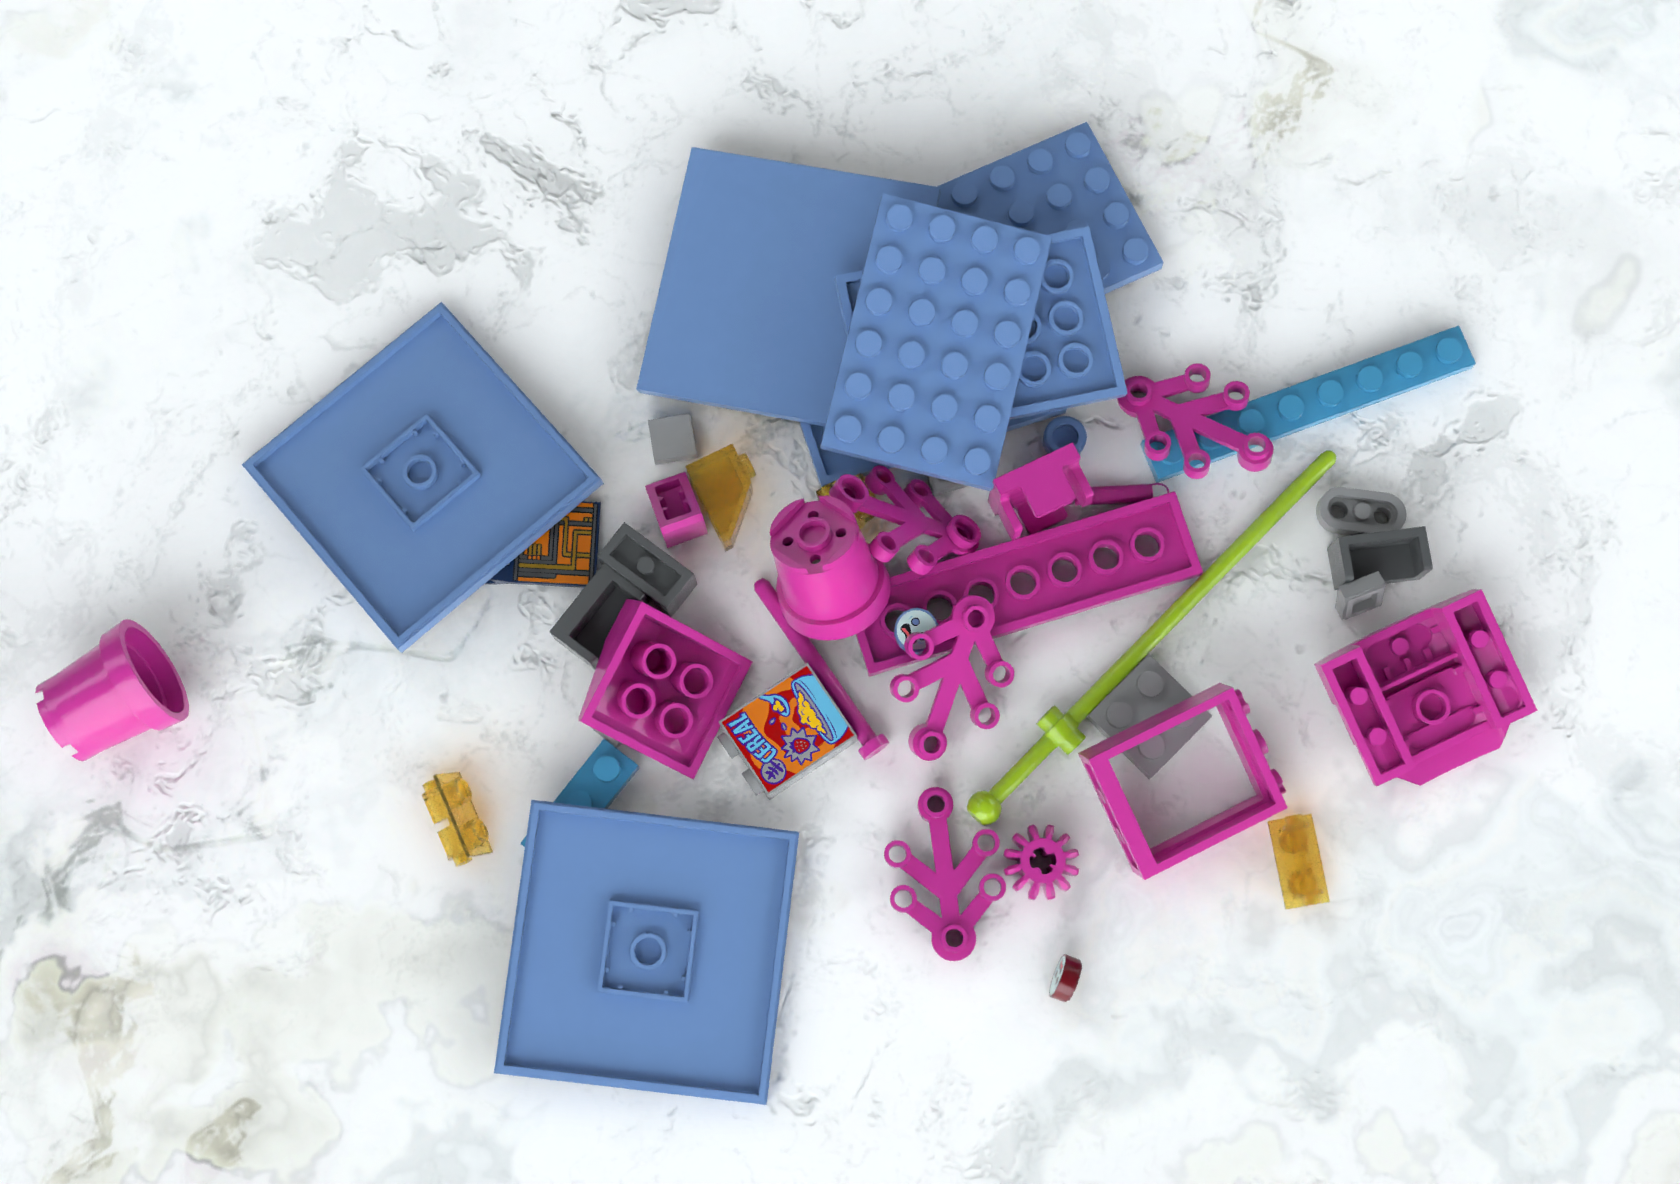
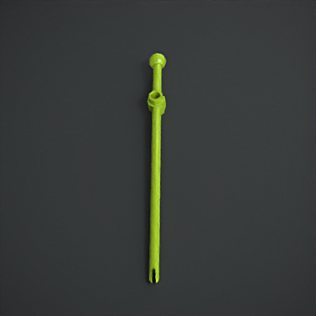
M1330 450L1321 453L1067 712L1063 714L1054 705L1037 721L1036 724L1045 732L1043 736L988 792L985 790L978 791L968 800L967 811L978 823L987 826L996 822L1001 815V803L1054 749L1059 746L1069 755L1086 738L1077 728L1080 723L1335 464L1336 454Z

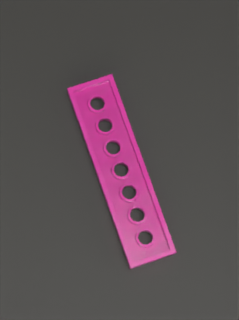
M1173 491L939 562L927 575H919L914 571H909L890 577L891 592L884 611L874 623L857 633L856 637L868 676L871 677L923 661L910 657L902 650L895 640L894 632L887 628L885 618L890 612L895 610L903 612L912 608L927 610L928 603L935 598L946 599L953 609L957 601L965 596H969V591L973 587L983 585L992 591L994 597L991 605L995 612V623L990 634L995 639L1201 576L1203 570L1177 495ZM1142 535L1153 537L1158 543V553L1151 557L1140 555L1135 548V539ZM1099 548L1111 549L1117 556V565L1112 569L1098 567L1093 559L1094 552ZM1060 560L1069 561L1076 569V577L1069 582H1061L1054 577L1052 565ZM1017 573L1029 574L1035 582V589L1026 595L1016 593L1010 585L1012 576ZM978 610L972 611L968 616V622L971 626L978 624L981 616ZM951 615L944 620H937L938 625L949 620ZM956 637L934 646L932 655L927 659L951 652Z

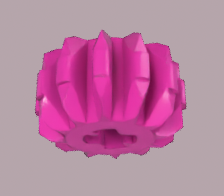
M1034 824L1029 825L1027 834L1030 842L1019 833L1012 837L1014 844L1021 851L1005 849L1003 856L1017 861V864L1009 865L1003 871L1006 876L1016 873L1020 874L1021 878L1012 886L1016 892L1022 889L1027 882L1031 884L1028 891V899L1035 900L1038 896L1039 888L1042 886L1046 899L1052 900L1055 898L1052 882L1064 892L1071 888L1069 882L1061 874L1068 876L1078 875L1079 868L1066 864V860L1078 857L1079 852L1077 849L1064 852L1061 848L1070 839L1067 833L1060 836L1056 842L1052 840L1054 834L1053 825L1046 826L1043 838L1039 837L1038 829ZM1040 851L1043 857L1051 858L1052 864L1046 868L1049 873L1042 874L1040 868L1031 867L1030 860L1032 861L1036 857L1033 852Z

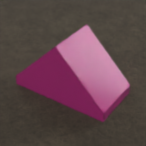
M686 472L645 486L667 548L708 534L702 512Z

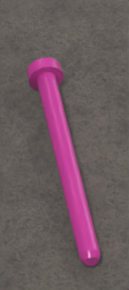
M764 578L754 583V591L804 663L810 665L856 733L857 739L862 745L858 750L862 758L867 760L879 753L890 743L883 733L878 736L875 734L810 639L795 631L787 623L780 608L777 592L771 583Z

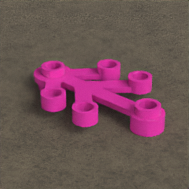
M1195 363L1187 367L1184 375L1154 382L1144 376H1133L1125 380L1128 394L1125 397L1117 398V402L1127 415L1137 418L1145 439L1144 452L1149 459L1154 461L1164 460L1170 454L1171 439L1168 434L1159 430L1155 417L1156 414L1170 420L1184 457L1183 470L1192 479L1205 477L1209 472L1211 462L1208 453L1200 449L1194 432L1237 451L1238 463L1248 471L1259 472L1270 465L1274 447L1267 436L1261 433L1244 435L1205 417L1206 415L1228 409L1232 411L1244 409L1248 404L1250 390L1245 383L1232 381L1225 386L1224 392L1177 404L1166 398L1186 391L1201 393L1209 387L1211 373L1208 367ZM1192 375H1201L1204 380L1194 382L1190 377ZM1143 392L1146 396L1136 398L1131 393ZM1238 392L1242 394L1243 398L1234 400L1229 397V394ZM1161 442L1165 445V448L1155 450L1150 444ZM1258 445L1261 446L1264 450L1261 452H1253L1249 449L1248 446ZM1200 460L1204 463V466L1202 468H1193L1189 462Z
M877 465L865 477V484L859 478L845 474L830 488L829 496L846 503L853 513L861 511L901 525L890 532L883 531L878 533L870 542L869 549L871 554L881 562H889L900 550V547L922 534L938 538V540L929 546L918 545L907 557L909 567L919 575H927L937 564L938 560L949 553L962 556L975 552L979 546L981 532L978 525L965 515L952 517L932 495L930 487L920 479L911 480L902 489L895 481L894 475L889 469ZM868 489L876 495L886 494L895 505L870 497ZM924 507L932 518L926 517L919 508Z
M969 595L961 598L954 605L949 620L923 633H911L905 640L904 648L906 653L916 660H925L932 655L934 646L956 637L951 653L908 675L899 674L890 683L892 696L906 703L913 701L918 696L920 689L941 679L926 723L914 727L908 739L910 750L923 760H936L946 750L947 739L943 730L959 684L971 708V721L976 726L982 729H991L999 722V710L995 705L987 701L969 661V656L975 643L986 664L985 678L990 684L1003 688L1010 685L1014 679L1013 667L1008 662L1002 660L990 634L995 623V612L990 602L983 597ZM978 610L981 616L978 624L971 626L968 622V616L972 611ZM923 638L926 647L923 652L915 654L913 643L917 639ZM998 666H1003L1006 671L1004 678L1000 681H995L993 677L994 670ZM908 680L911 684V690L907 695L900 696L898 686L902 681ZM988 707L991 711V717L988 721L982 723L979 721V713L983 708ZM930 736H935L937 740L935 748L931 751H925L924 741Z
M931 787L920 795L917 808L922 819L929 822L935 872L913 856L910 847L900 840L892 841L886 846L884 859L889 866L902 869L937 896L940 902L942 917L917 901L916 892L907 885H900L893 889L890 895V904L894 910L900 913H907L932 933L931 942L933 949L941 958L948 961H960L968 957L974 950L976 934L973 927L991 903L1003 897L1006 892V883L998 874L984 876L979 882V893L961 915L959 913L957 895L985 858L996 853L1000 846V839L993 830L982 829L978 831L973 838L971 849L954 870L947 818H949L953 810V799L947 790L941 787ZM937 796L943 800L944 809L942 811L932 812L929 810L927 801L931 797ZM982 835L991 836L994 840L993 849L990 851L981 850L978 846V838ZM895 846L902 847L906 852L905 860L899 863L893 862L889 857L890 849ZM994 879L998 881L1001 887L998 895L990 896L986 894L984 883L987 880ZM899 891L910 893L912 903L908 907L902 908L896 904L895 895ZM949 930H957L961 933L963 939L958 947H951L947 944L945 936Z

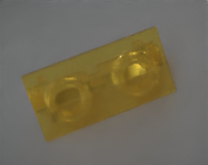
M460 772L435 774L433 776L434 780L422 785L425 793L421 796L425 801L433 823L437 824L446 819L450 823V826L437 832L447 854L448 861L453 860L455 866L459 867L473 860L472 857L493 853L488 841L489 833L487 827L478 817L471 800V789L467 782L462 779Z
M1297 814L1284 817L1283 819L1267 821L1285 910L1330 902L1312 814Z

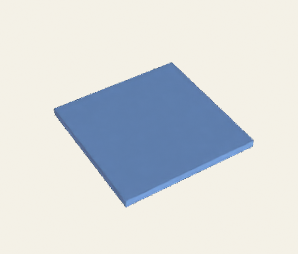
M692 147L636 388L637 391L642 394L825 426L847 339L834 281L835 275L864 269L882 193L938 207L941 195L940 187Z
M442 302L242 464L401 653L604 484L595 471Z
M531 800L494 1073L767 1105L799 832Z

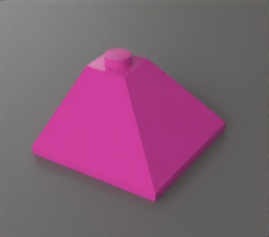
M626 599L606 637L578 721L694 780L720 728L719 721L725 718L753 661L642 601Z

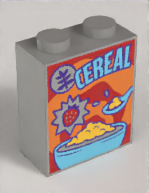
M808 663L720 720L719 724L724 733L717 737L731 759L740 755L748 767L742 775L757 796L764 791L769 800L857 742L856 733Z

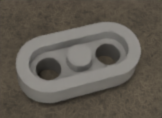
M1336 487L1327 491L1318 501L1316 516L1321 526L1330 532L1358 535L1401 529L1406 521V509L1403 502L1390 493ZM1339 506L1342 508L1344 518H1335L1331 513V507ZM1374 512H1383L1387 517V523H1378L1374 518Z

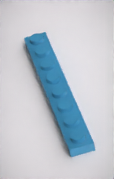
M1456 326L1249 401L1247 406L1240 411L1228 409L1207 416V418L1244 435L1261 433L1271 441L1467 371L1472 369L1476 362L1460 326ZM1173 429L1165 432L1171 439L1170 454L1164 460L1154 461L1149 459L1144 452L1145 439L1140 444L1156 483L1185 473L1183 470L1184 457ZM1194 432L1200 449L1207 452L1210 456V464L1237 454V451ZM1161 442L1150 444L1155 450L1165 448V445ZM1250 445L1248 447L1252 449L1258 447V445ZM1200 460L1189 462L1193 468L1204 466V463Z

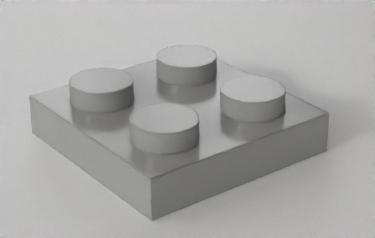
M1148 654L1086 718L1106 738H1109L1192 697V695ZM1205 711L1122 753L1150 780L1212 715Z

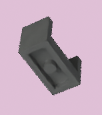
M625 522L597 556L601 565L605 563L659 604L664 613L670 617L676 613L697 586L693 572Z
M1425 526L1338 537L1327 548L1334 590H1338V587L1377 571L1380 572L1385 583L1389 584L1420 580L1433 569Z
M604 563L549 632L557 642L595 670L606 637L625 600L642 601L647 605L649 600L645 593Z

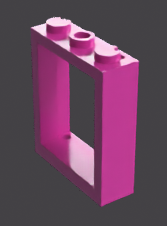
M1218 683L1078 753L1132 871L1142 879L1146 880L1288 808L1282 794L1286 793L1282 784L1283 780L1275 769L1270 770L1264 756L1268 753L1267 744L1257 729L1252 730L1246 717L1250 713V708L1239 689L1234 690L1231 686ZM1216 706L1256 795L1149 848L1108 759Z

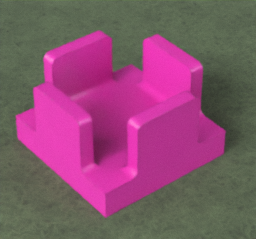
M1073 442L993 479L994 487L989 493L988 503L994 515H999L1011 540L1019 538L1023 530L1014 509H1016L1027 533L1031 535L1065 521L1068 514L1064 506L1072 503L1075 500V496L1081 507L1091 503L1094 493L1079 465L1081 457Z

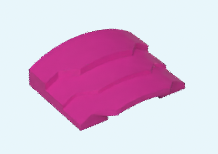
M1482 589L1469 590L1402 618L1339 649L1314 664L1332 704L1336 705L1353 744L1356 745L1370 778L1376 787L1396 777L1421 786L1458 766L1499 749L1510 723L1538 711Z

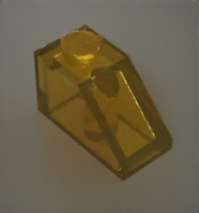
M730 444L685 466L688 477L725 552L734 547L753 494L750 479L756 476L747 454L743 453L738 456L733 444Z

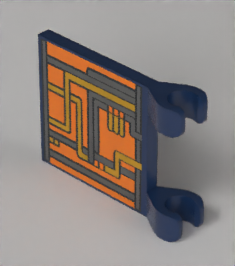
M581 502L485 584H523L584 588L597 572L601 502Z

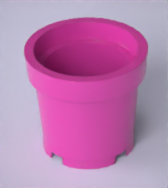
M818 496V501L806 503L804 498L799 499L784 507L777 514L769 532L771 536L770 547L778 573L776 589L782 614L795 631L812 639L839 640L853 636L874 623L884 611L891 592L889 573L884 563L874 558L871 554L869 543L866 542L853 511L846 503L831 496ZM820 560L819 563L813 564V561Z
M129 619L121 621L104 633L96 647L54 676L38 684L35 693L43 692L44 699L36 704L49 733L62 748L70 744L76 749L78 753L72 755V757L79 761H86L100 752L150 729L158 731L166 729L185 720L189 715L187 694L170 658L144 627Z

